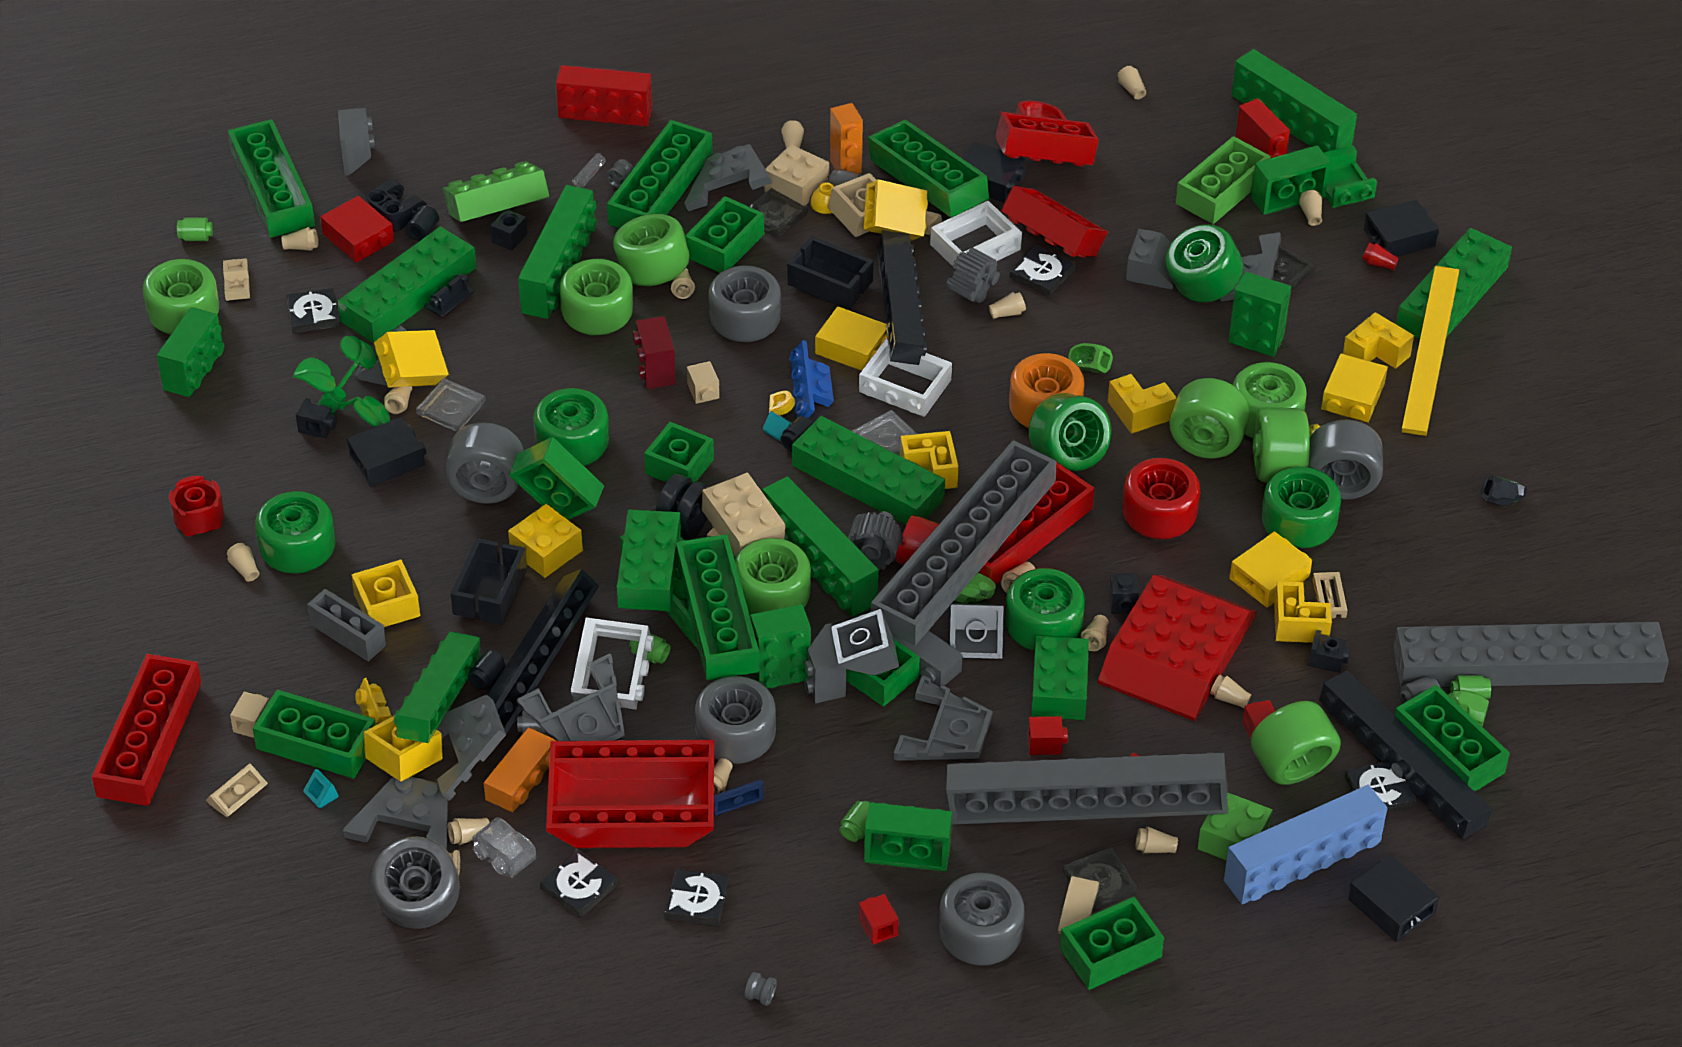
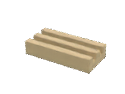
M1314 573L1313 584L1317 602L1325 603L1320 581L1323 580L1327 602L1331 603V617L1336 618V615L1340 614L1341 618H1346L1347 606L1340 573ZM1332 579L1334 582L1339 607H1335L1332 590L1329 581Z

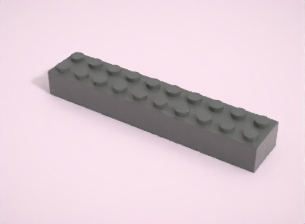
M1013 440L871 602V612L881 609L891 627L892 634L916 646L1055 483L1057 461Z
M1659 622L1397 627L1393 645L1400 688L1422 677H1434L1440 687H1450L1451 681H1455L1456 675H1483L1484 678H1490L1491 686L1663 683L1669 664Z
M1224 753L1097 757L1088 759L1070 758L1064 760L1044 759L1039 761L948 764L946 791L949 808L952 811V824L1228 814Z

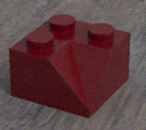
M665 316L636 320V331H632L634 345H639L637 355L639 363L642 362V365H638L640 380L645 381L647 389L676 385L675 351Z

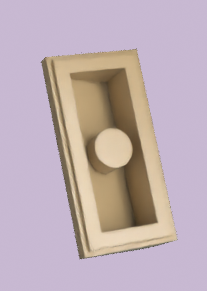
M249 763L211 794L206 801L217 811L228 817L268 783Z

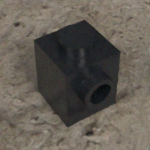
M1137 573L1111 574L1109 586L1111 614H1130L1139 599Z

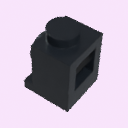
M305 398L296 413L298 432L326 439L329 432L336 427L337 416L332 415L330 407L313 404L310 399Z
M1316 630L1309 666L1340 673L1342 662L1348 663L1351 648L1346 647L1347 640L1322 635L1320 630Z

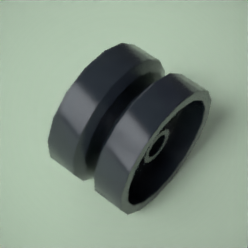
M674 474L662 489L655 511L680 512L681 535L693 538L701 531L708 519L702 511V491L711 486L701 482L693 483L689 477Z

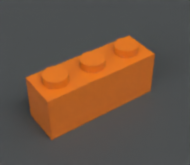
M853 103L831 108L830 162L837 171L842 169L858 174L862 173L863 119Z
M528 727L485 780V800L514 812L519 804L522 805L526 801L531 789L541 782L543 774L549 768L550 741L556 740Z

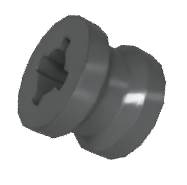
M621 159L606 174L608 182L617 189L634 169L631 163Z
M754 971L745 989V999H757L762 1005L768 1006L774 996L777 979L773 977L764 978L760 973Z

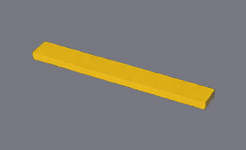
M1435 266L1402 426L1403 433L1427 436L1459 277V269Z

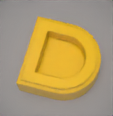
M789 391L771 394L769 413L772 411L781 416L791 411L795 405V399Z

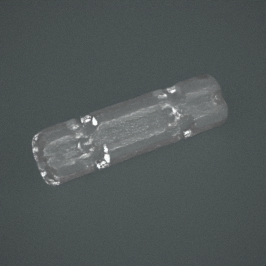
M597 153L573 179V184L583 188L606 162V159L600 153Z

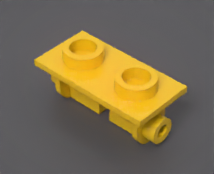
M364 678L360 688L356 691V703L360 706L362 714L374 718L375 724L378 725L391 718L392 715L388 707H379L386 705L381 687L377 686V684L369 685L367 678Z

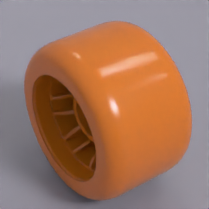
M1041 353L1021 360L1013 369L1010 378L1009 407L1014 418L1020 424L1029 428L1035 409L1048 397L1059 393L1084 396V377L1081 370L1073 361L1057 354Z

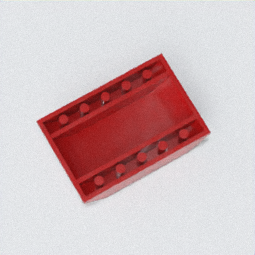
M1153 575L1111 643L1098 678V684L1196 721L1211 695L1210 690L1219 675L1223 674L1256 617L1257 611L1166 576Z
M714 740L550 741L546 831L575 848L687 847L714 830Z

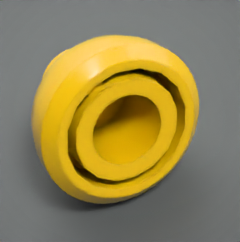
M822 183L813 192L810 205L816 212L822 214L832 213L828 208L833 188L831 183Z

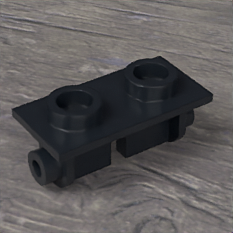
M457 274L448 283V287L444 286L436 294H432L429 302L424 307L440 317H444L475 292V290L467 286L468 277L465 274Z

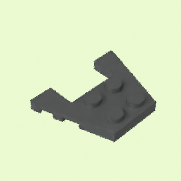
M750 144L737 146L730 151L716 153L707 158L685 201L688 212L708 205V191L746 178H749L752 190L772 184L769 174Z
M1280 232L1259 236L1262 254L1242 257V277L1246 271L1272 280L1278 248L1281 244ZM1236 287L1229 294L1220 298V301L1234 300Z
M610 653L588 664V668L600 690L554 713L550 711L539 688L516 700L517 704L556 741H617L625 736L616 689V678L612 665L613 660Z
M922 675L916 690L915 700L940 705L928 741L900 735L894 751V760L979 759L992 721L993 712L966 697L959 698L950 693L949 688L943 685L939 687L931 683L930 678Z
M484 695L447 712L437 728L441 732L442 738L449 733L458 759L456 765L437 779L442 796L448 800L455 796L456 792L453 790L462 780L466 783L472 776L471 769L479 760L484 761L506 736L494 701L488 695Z
M392 777L344 828V838L368 843L377 821L427 831L426 838L439 843L447 850L448 799L442 796L437 782L409 777L400 782Z

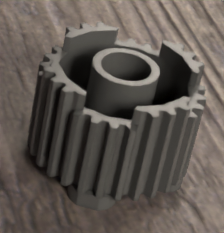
M973 247L967 253L960 252L959 256L954 260L953 266L956 270L953 272L952 279L948 278L947 287L972 302L982 303L986 298L990 284L995 285L999 279L1000 273L996 271L997 261Z
M883 511L876 515L875 512L873 514L869 512L867 515L864 513L858 514L855 517L848 539L880 571V569L885 570L886 565H889L896 558L902 539V532H900L901 528H898L899 525L895 524L892 514Z

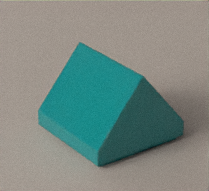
M770 411L763 426V431L780 441L783 431L792 422Z
M315 769L303 792L318 808H322L339 796L334 785L318 769Z

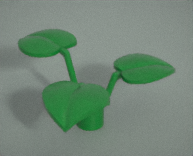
M345 336L340 341L342 353L350 360H353L354 363L337 387L334 381L335 378L331 376L330 368L319 359L307 358L295 369L293 378L303 380L317 390L325 392L318 401V405L330 407L332 415L339 408L344 410L347 406L353 404L356 413L373 427L390 422L388 410L380 401L373 397L365 396L363 399L355 397L345 402L346 393L341 389L358 364L368 370L375 366L377 361L376 354L366 342L354 336Z

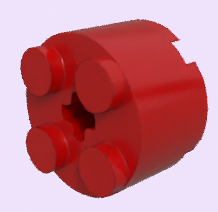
M203 476L187 477L177 482L176 488L169 493L174 524L185 536L206 533L219 529L222 526L224 507L219 485L212 479V482L205 480Z
M911 516L902 535V544L898 547L895 562L904 566L938 527L939 523L919 516Z

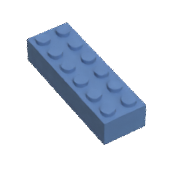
M1368 784L1236 843L1228 849L1224 882L1240 903L1244 904L1251 900H1258L1270 891L1280 890L1288 883L1297 879H1304L1310 873L1321 868L1326 869L1334 862L1343 858H1350L1367 847L1372 848L1381 842L1387 806Z

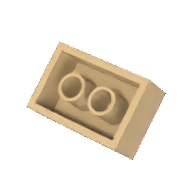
M748 472L702 491V511L719 535L728 534L735 558L741 549L756 540L765 538L784 539L785 523Z

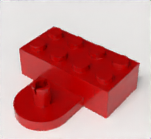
M1031 100L1019 102L1016 113L1001 112L995 136L1003 153L1010 158L1023 156L1034 161L1048 159L1057 164H1062L1063 161L1072 162L1076 166L1093 165L1099 138L1088 122L1067 120L1059 108L1048 103Z

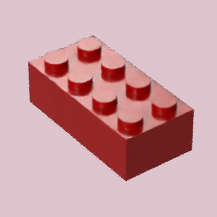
M561 65L556 81L558 118L648 126L652 113L651 74Z
M1013 186L1001 210L1009 215L1008 220L1019 225L1023 223L1027 226V231L1035 235L1040 233L1045 236L1044 241L1054 246L1059 244L1064 247L1063 252L1073 257L1076 255L1082 258L1087 256L1096 257L1108 234L1107 230L1031 188Z

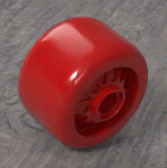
M1152 458L1138 463L1129 471L1124 482L1122 513L1127 524L1137 533L1153 539H1171L1186 533L1193 526L1198 515L1200 501L1199 480L1188 466L1173 459Z

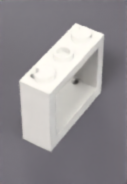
M986 201L931 227L930 245L953 266L954 260L962 251L951 241L987 225L997 236L973 248L998 261L1021 250L1022 232L989 201Z
M886 338L859 374V392L925 417L950 383L952 363L928 353L925 356H921L919 365L890 362L888 340ZM890 364L933 382L922 395L878 377L886 366Z
M586 618L571 687L573 700L578 701L598 691L587 689L590 676L588 664L593 661L597 637L639 641L629 695L617 693L618 701L622 708L637 709L638 701H642L644 696V685H641L642 678L648 675L649 660H646L648 651L652 652L654 645V636H651L649 627Z

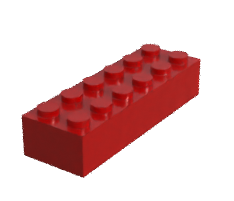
M1056 463L1055 483L978 573L990 578L995 585L999 583L1004 573L1026 562L1093 509L1095 488L1059 463Z
M146 654L93 772L92 780L96 797L149 806L202 684L198 662Z

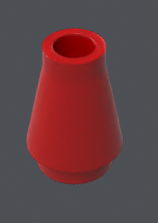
M1369 242L1362 260L1366 261L1367 265L1394 271L1399 257L1394 256L1379 244L1375 243L1374 245Z

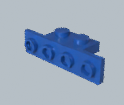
M802 340L796 348L792 349L789 360L791 362L793 395L795 396L796 404L795 413L797 418L800 416L809 418L815 411L814 402L829 407L834 399L830 366L809 359L807 341Z

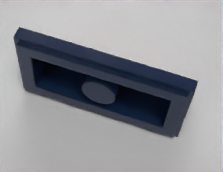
M755 781L714 795V816L763 800V781Z

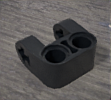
M389 179L368 192L367 203L392 223L393 232L403 229L418 208L422 205H427V203L416 195L400 202L399 199L404 193V187L396 180Z

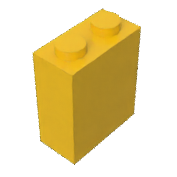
M876 180L867 184L863 230L881 234L882 230L910 234L911 241L923 237L926 231L927 191L882 180Z
M837 306L815 336V354L862 371L886 340V324Z
M435 330L386 332L374 342L388 387L436 385L449 375Z
M1340 353L1324 390L1321 409L1369 423L1384 387L1388 366Z
M1274 531L1232 561L1230 580L1265 607H1269L1274 603L1277 581H1305L1310 577L1312 559Z

